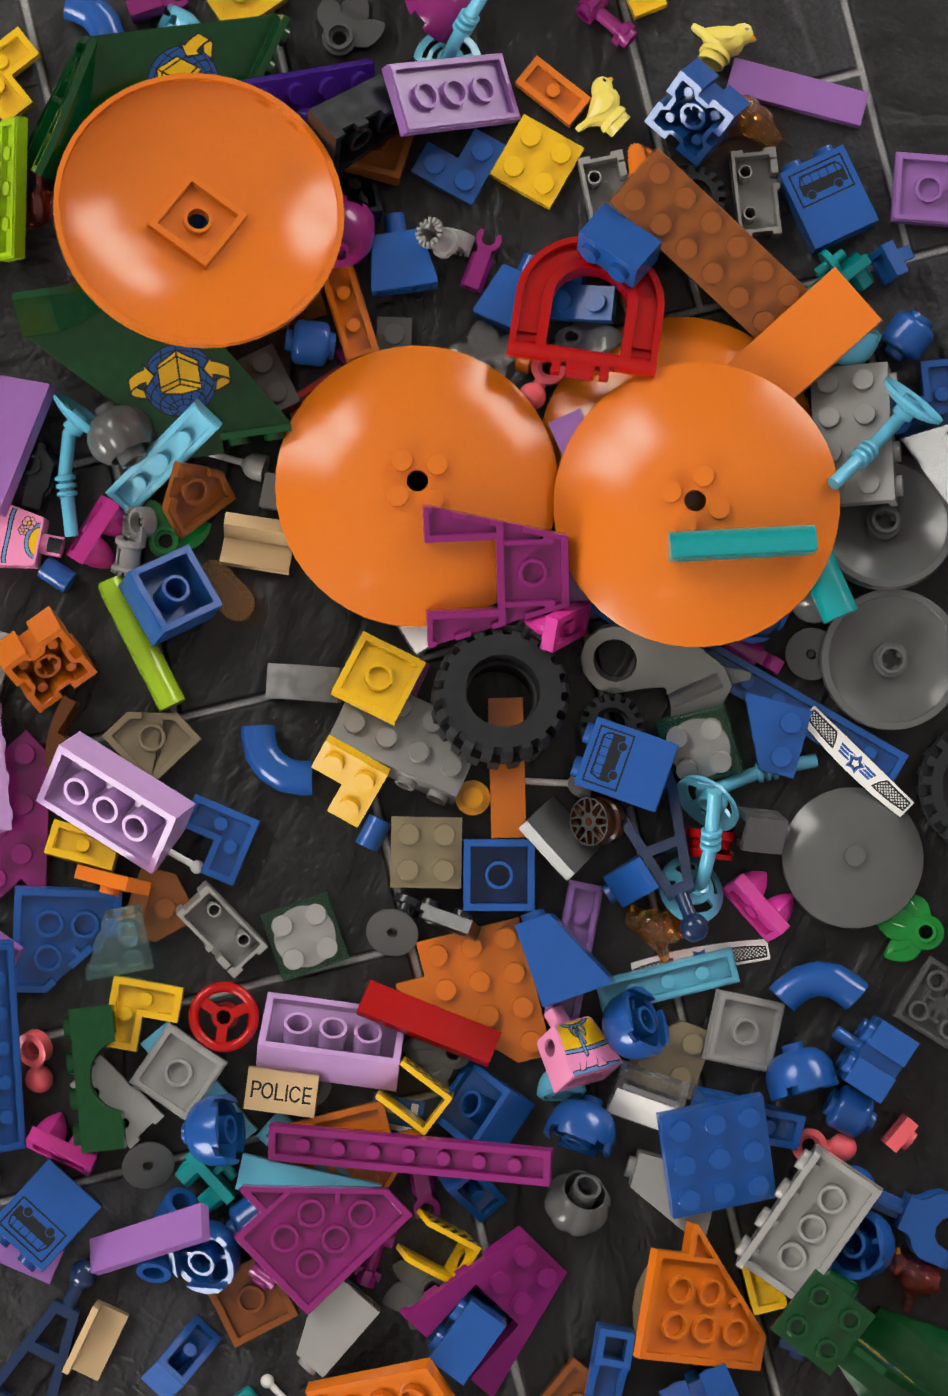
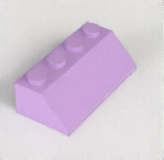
M81 731L58 745L36 799L41 805L151 874L158 869L184 832L196 805L193 801Z
M268 992L257 1044L256 1066L320 1075L319 1081L396 1091L404 1034L356 1015L359 1007L357 1003Z

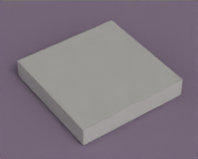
M716 989L701 1058L767 1072V1067L774 1058L785 1004Z
M170 1022L129 1083L185 1120L191 1107L209 1092L228 1064V1061L201 1045L196 1039Z

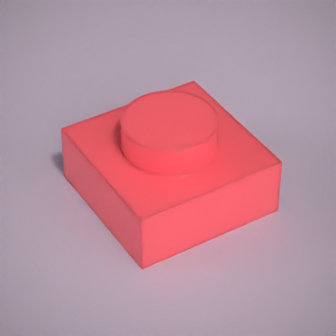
M902 1113L880 1140L895 1153L900 1148L905 1150L917 1137V1133L914 1131L919 1125Z

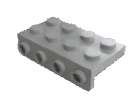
M888 362L831 367L811 385L812 420L817 425L828 445L836 471L850 459V453L861 442L869 440L895 413L893 411L892 398L883 381L886 377L898 381L897 372L891 373ZM894 435L879 449V455L866 468H860L839 488L840 507L889 503L891 507L898 506V497L904 496L903 476L896 475V462H902L901 441H895Z
M413 695L409 696L394 726L345 702L330 733L333 737L390 768L388 777L394 779V783L397 786L408 791L419 790L427 794L426 797L430 801L439 805H446V803L454 804L472 765L467 762L469 756L464 753L457 756L450 750L452 746L450 741L443 742L438 734L440 727L438 724L433 723L431 715L433 705Z
M816 1143L811 1151L806 1148L794 1164V1167L798 1170L791 1180L786 1177L783 1179L774 1193V1196L778 1198L771 1209L767 1206L762 1209L754 1222L758 1228L751 1238L745 1235L734 1251L738 1255L735 1264L740 1269L746 1267L791 1299L815 1268L823 1275L883 1192L881 1186L818 1143Z

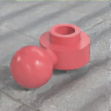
M532 360L531 370L535 379L533 382L523 385L520 391L527 397L535 410L541 408L545 403L546 392L544 389L546 386L556 385L564 379L565 366H560L559 376L548 375L543 371L544 365L548 362Z
M39 1029L28 1030L20 1036L21 1061L30 1066L25 1076V1083L35 1093H43L49 1090L54 1080L52 1071L44 1066V1062L52 1056L53 1045L48 1035Z
M804 1127L798 1151L792 1150V1153L798 1159L804 1151L802 1148L803 1141L810 1138L814 1140V1146L818 1143L845 1162L854 1157L857 1145L854 1138H850L842 1133L834 1135L830 1140L826 1139L819 1130L812 1127Z

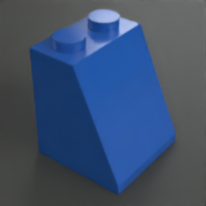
M538 909L521 915L523 922L516 924L515 928L542 1007L615 983L612 974L554 913L545 914L544 909Z

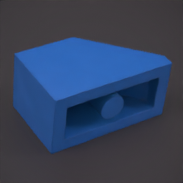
M639 854L603 876L606 884L602 886L603 891L612 905L619 902L622 908L659 888L658 883Z
M437 1176L448 1193L480 1223L507 1201V1198L492 1181Z
M196 1314L140 1379L159 1396H174L222 1340V1337Z

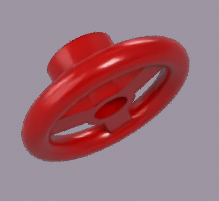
M232 982L212 983L200 990L194 997L189 1008V1026L196 1040L207 1049L223 1053L232 1052L242 1048L253 1038L259 1023L258 1006L253 996L242 986ZM228 992L238 996L244 1003L237 1006L229 1001L216 1004L208 997L216 993ZM201 1007L211 1014L212 1023L217 1027L215 1040L208 1037L201 1028L199 1022ZM221 1010H226L230 1013L231 1018L229 1022L223 1023L219 1020L218 1014ZM248 1013V1024L244 1032L238 1038L226 1042L228 1030L238 1023L241 1015Z

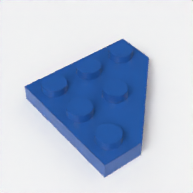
M15 885L12 940L24 947L15 965L17 992L47 993L63 975L86 958L103 939L116 931L121 926L122 891L119 897L99 892L100 888Z

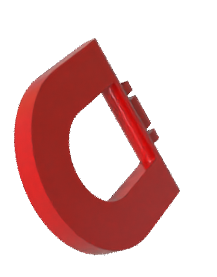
M578 236L561 239L540 250L525 266L518 281L506 356L552 363L550 374L557 376L560 373V366L566 367L564 377L593 381L594 371H599L598 382L604 383L608 381L609 372L655 378L665 300L662 284L654 268L652 267L632 289L625 283L615 281L608 271L596 263L593 264L586 261L580 252L577 251ZM589 276L603 279L618 289L626 305L620 355L546 343L552 302L556 292L562 285L572 279Z

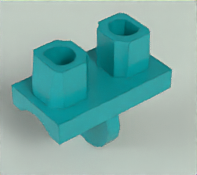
M823 249L818 253L821 264L813 270L819 279L807 289H811L825 276V273L827 274L836 267L855 290L860 292L874 282L867 267L872 262L867 254L861 256L857 252H853L847 257L842 249L833 255L828 250Z
M190 1151L184 1157L186 1160L175 1173V1176L187 1188L200 1176L205 1180L209 1187L197 1199L200 1203L208 1205L209 1212L223 1203L228 1205L238 1194L220 1173L223 1172L232 1181L238 1173L231 1165L208 1166L195 1159Z

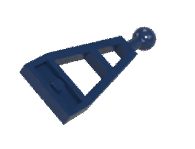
M670 771L663 793L668 792L675 836L646 847L625 812L626 819L622 820V828H624V832L668 901L676 899L683 917L680 923L682 936L688 941L697 942L705 938L709 926L705 917L696 913L689 893L696 890L679 790L673 773ZM619 801L623 809L631 806V804ZM678 850L683 881L671 886L656 863L655 858Z
M81 1259L71 1266L69 1272L71 1284L63 1300L56 1297L0 1370V1387L29 1351L55 1364L47 1396H59L65 1374L62 1370L70 1355L82 1311L75 1306L84 1288L93 1285L98 1275L90 1273V1260ZM56 1314L68 1319L59 1350L37 1339ZM0 1388V1396H16Z

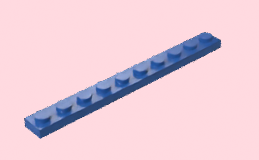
M592 603L591 613L607 623H614ZM703 647L725 667L740 668L751 672L750 680L732 685L729 692L731 695L744 701L745 693L748 692L808 710L816 706L893 782L895 781L909 755L723 647ZM807 729L805 737L823 747Z

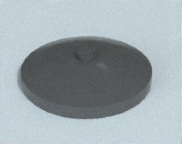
M902 455V462H896V475L903 476L904 496L898 497V506L891 507L889 503L840 507L838 530L832 551L844 578L861 587L880 591H894L914 586L933 574L948 555V503L916 460Z
M877 590L854 599L858 610L831 621L821 645V674L830 697L850 718L875 729L900 730L911 728L930 720L948 704V615L933 601L908 590Z
M846 787L834 789L817 796L803 806L792 819L789 825L790 837L788 842L784 844L781 855L783 876L794 899L814 918L840 928L857 929L870 927L896 915L913 897L921 880L924 855L919 832L906 812L899 817L865 788Z

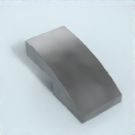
M268 663L265 698L341 703V699L331 695V691L343 668Z

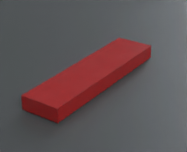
M373 980L369 981L356 1015L485 1067L489 1066L502 1033Z

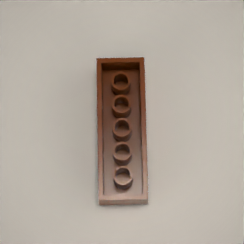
M655 148L608 200L623 216L662 241L660 250L754 339L808 291L796 277L659 148Z

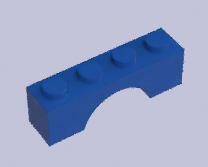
M596 1321L584 1396H622L625 1380L631 1367L636 1333L632 1327Z

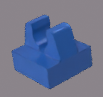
M893 240L882 244L868 255L872 262L871 266L883 287L895 282L908 272L907 261L915 257L909 245L897 249Z

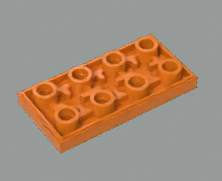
M834 267L727 364L768 380L795 400L883 320L840 271Z

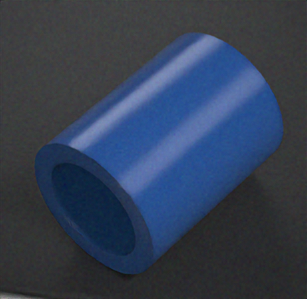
M49 556L39 569L37 576L64 594L75 581L77 573L52 556Z
M369 814L355 842L374 852H378L391 824Z

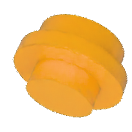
M470 780L462 784L455 801L457 807L463 813L478 815L487 809L490 803V793L483 783Z

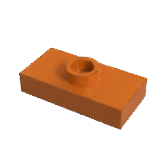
M537 55L515 82V86L568 128L572 126L591 101L590 96Z
M77 864L74 875L76 879L99 884V892L119 897L121 891L149 896L152 884L148 881Z

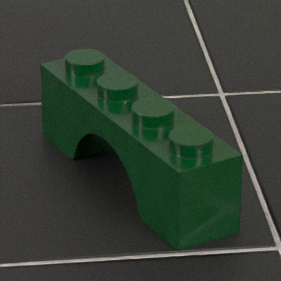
M114 1004L68 1009L69 1016L63 1017L64 1037L71 1038L72 1052L66 1053L68 1074H74L75 1088H70L69 1091L71 1110L78 1109L79 1124H73L74 1145H81V1153L125 1149L127 1147L124 1111L106 1104L96 1093L92 1082V1069L95 1059L107 1045L117 1040Z

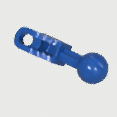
M850 1165L875 1182L872 1175L866 1169L857 1165ZM934 1188L918 1195L904 1191L902 1198L883 1190L872 1206V1209L892 1217L890 1223L903 1232L907 1246L918 1258L948 1270V1250L938 1245L935 1238L936 1227L943 1219L948 1218V1191Z

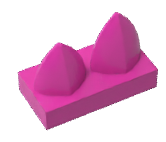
M101 494L78 530L79 536H75L64 554L80 564H86L99 569H111L112 564L115 563L116 556L108 543L100 536L102 534L112 537L122 535L123 515L125 513L119 508L120 505Z
M573 601L569 603V607L526 620L523 618L522 620L530 629L542 636L540 649L553 653L587 635L592 602Z
M750 871L742 873L730 880L722 888L723 893L762 938L769 942L780 936L790 927L787 922L793 912L795 899L790 893L778 894L766 899L764 894L767 888V872Z
M59 1112L48 1116L37 1127H32L26 1138L27 1148L90 1177L96 1165L98 1152L81 1153V1145H74L73 1136L69 1142L65 1141L67 1125L63 1113Z

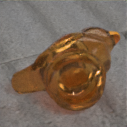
M743 95L751 104L742 112L740 119L735 125L741 127L742 134L748 139L761 142L766 147H777L783 137L775 126L772 113L765 106H761L757 99L752 98L750 95Z
M630 905V910L625 919L626 925L636 931L641 939L658 953L662 964L669 962V943L673 944L679 939L684 938L680 931L682 920L675 917L670 911L661 913L656 909L642 910L635 905Z

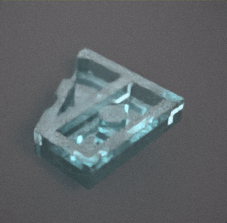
M141 904L106 910L101 922V931L96 936L90 963H87L85 968L87 981L153 969V956Z

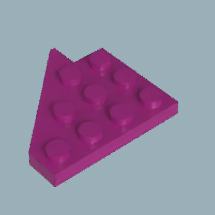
M25 730L4 752L6 771L9 774L8 793L9 803L13 811V819L11 822L12 830L0 833V900L21 880L28 886H48L49 856L44 853L50 834L51 810L38 803L36 799L49 769L45 767V747L29 730Z
M243 1184L239 1191L258 1212L234 1234V1239L291 1299L309 1315L413 1215L388 1187Z

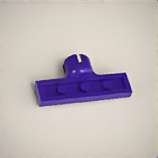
M363 59L241 81L270 93L288 105L307 123L309 109L375 77V62L370 59Z

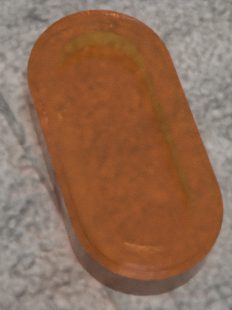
M209 560L203 563L201 567L223 604L219 610L232 621L240 622L248 619L253 614L256 606L253 594L228 566L219 565V560Z

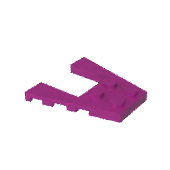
M423 505V534L425 543L495 540L497 607L426 610L428 648L436 647L437 644L450 640L470 637L473 633L490 628L503 627L507 623L523 618L526 620L569 607L568 535L566 533L431 505Z
M520 1226L482 1251L484 1255L471 1265L467 1266L464 1264L455 1270L454 1273L456 1275L440 1287L434 1285L422 1294L424 1298L410 1308L404 1306L399 1311L405 1319L427 1338L475 1285L483 1290L513 1319L502 1331L469 1377L489 1396L496 1394L567 1274Z

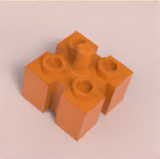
M49 606L26 622L29 629L18 636L15 631H12L0 640V666L17 687L20 685L25 697L39 713L61 699L63 696L60 690L68 684H71L75 689L98 673L86 650L72 633H68L63 622Z

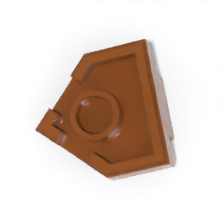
M174 461L162 510L176 536L183 539L237 498L223 471L214 467Z
M140 868L137 879L152 883L149 896L131 893L122 933L157 942L186 926L176 915L175 908L180 903L184 905L190 899L177 874L157 869L151 874Z

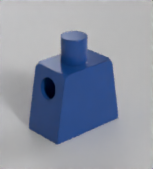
M403 212L384 215L386 233L375 235L372 244L371 290L373 298L438 289L437 275L429 251L418 244L419 241L416 239L415 232L418 230H406Z
M524 253L517 269L506 264L500 267L475 305L473 318L510 333L518 281L525 266L535 255Z

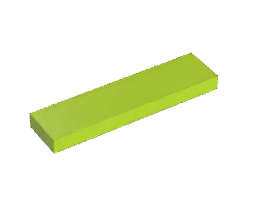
M15 116L0 121V261L3 262L25 259L28 117Z

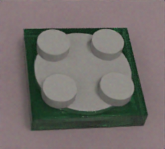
M725 704L657 720L656 726L660 738L679 745L671 768L677 784L687 775H700L714 780L743 773V763Z
M328 891L260 914L283 981L350 958Z

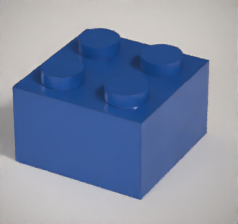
M189 544L129 571L118 586L152 646L212 619L223 606Z
M464 839L463 911H535V846L529 839Z
M473 1289L450 1312L447 1322L445 1324L441 1322L428 1337L430 1341L427 1344L429 1347L428 1358L430 1357L436 1366L462 1385L465 1384L506 1327L505 1312Z

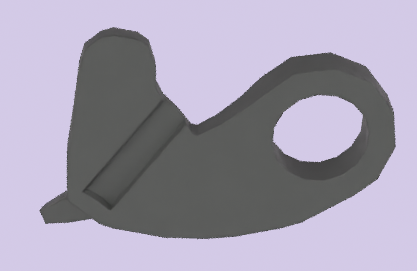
M615 622L601 625L589 635L580 656L584 675L597 689L617 694L639 689L664 687L671 705V717L666 726L665 736H667L670 728L677 726L688 718H713L724 703L732 685L748 681L751 677L750 671L725 667L703 647H679L651 641L626 630ZM616 639L629 644L635 651L637 658L635 670L622 677L610 676L599 667L596 659L597 647L604 641Z

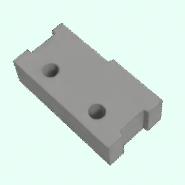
M776 146L765 147L760 152L743 153V150L730 151L728 156L735 221L752 237L770 236L771 239L780 238L782 234L778 202L780 183L776 182L779 172ZM741 173L747 174V177L742 176ZM745 214H750L752 218H748Z
M623 150L611 151L609 156L590 159V156L578 158L577 167L588 219L590 220L604 203L619 212L608 200L627 180L628 174ZM594 178V179H597L598 181H597V182H592L590 179Z
M205 880L197 887L198 892L184 905L180 903L175 908V912L204 942L205 949L208 952L211 951L225 970L227 969V972L235 978L243 971L242 966L256 953L260 955L268 946L266 941ZM213 905H216V906H217V907H216L215 909H213V910L209 909V908H210L211 906H213ZM241 935H246L245 938L239 939Z
M100 1055L95 1060L96 1064L92 1069L93 1086L99 1089V1097L106 1104L124 1111V1118L129 1121V1126L125 1128L127 1146L131 1149L141 1139L139 1136L152 1123L156 1125L165 1114L159 1108H156L157 1106L137 1087L132 1086L103 1055ZM75 1080L70 1084L72 1088H75Z

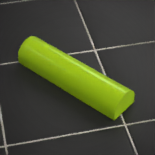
M123 575L112 577L100 583L98 591L159 712L163 713L181 704L186 699L158 644L155 646L151 645L118 586L124 579Z

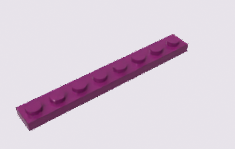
M272 1122L269 1125L268 1160L550 1187L552 1183L553 1147Z

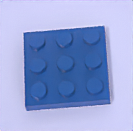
M760 1092L656 1112L669 1209L673 1219L777 1198L774 1196L776 1188L764 1097Z

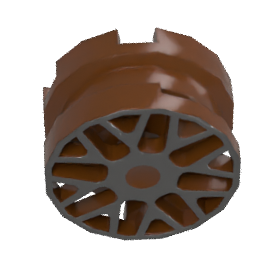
M605 795L579 799L573 805L569 822L571 832L577 841L582 845L597 846L616 842L623 834L622 820L626 818L619 801Z

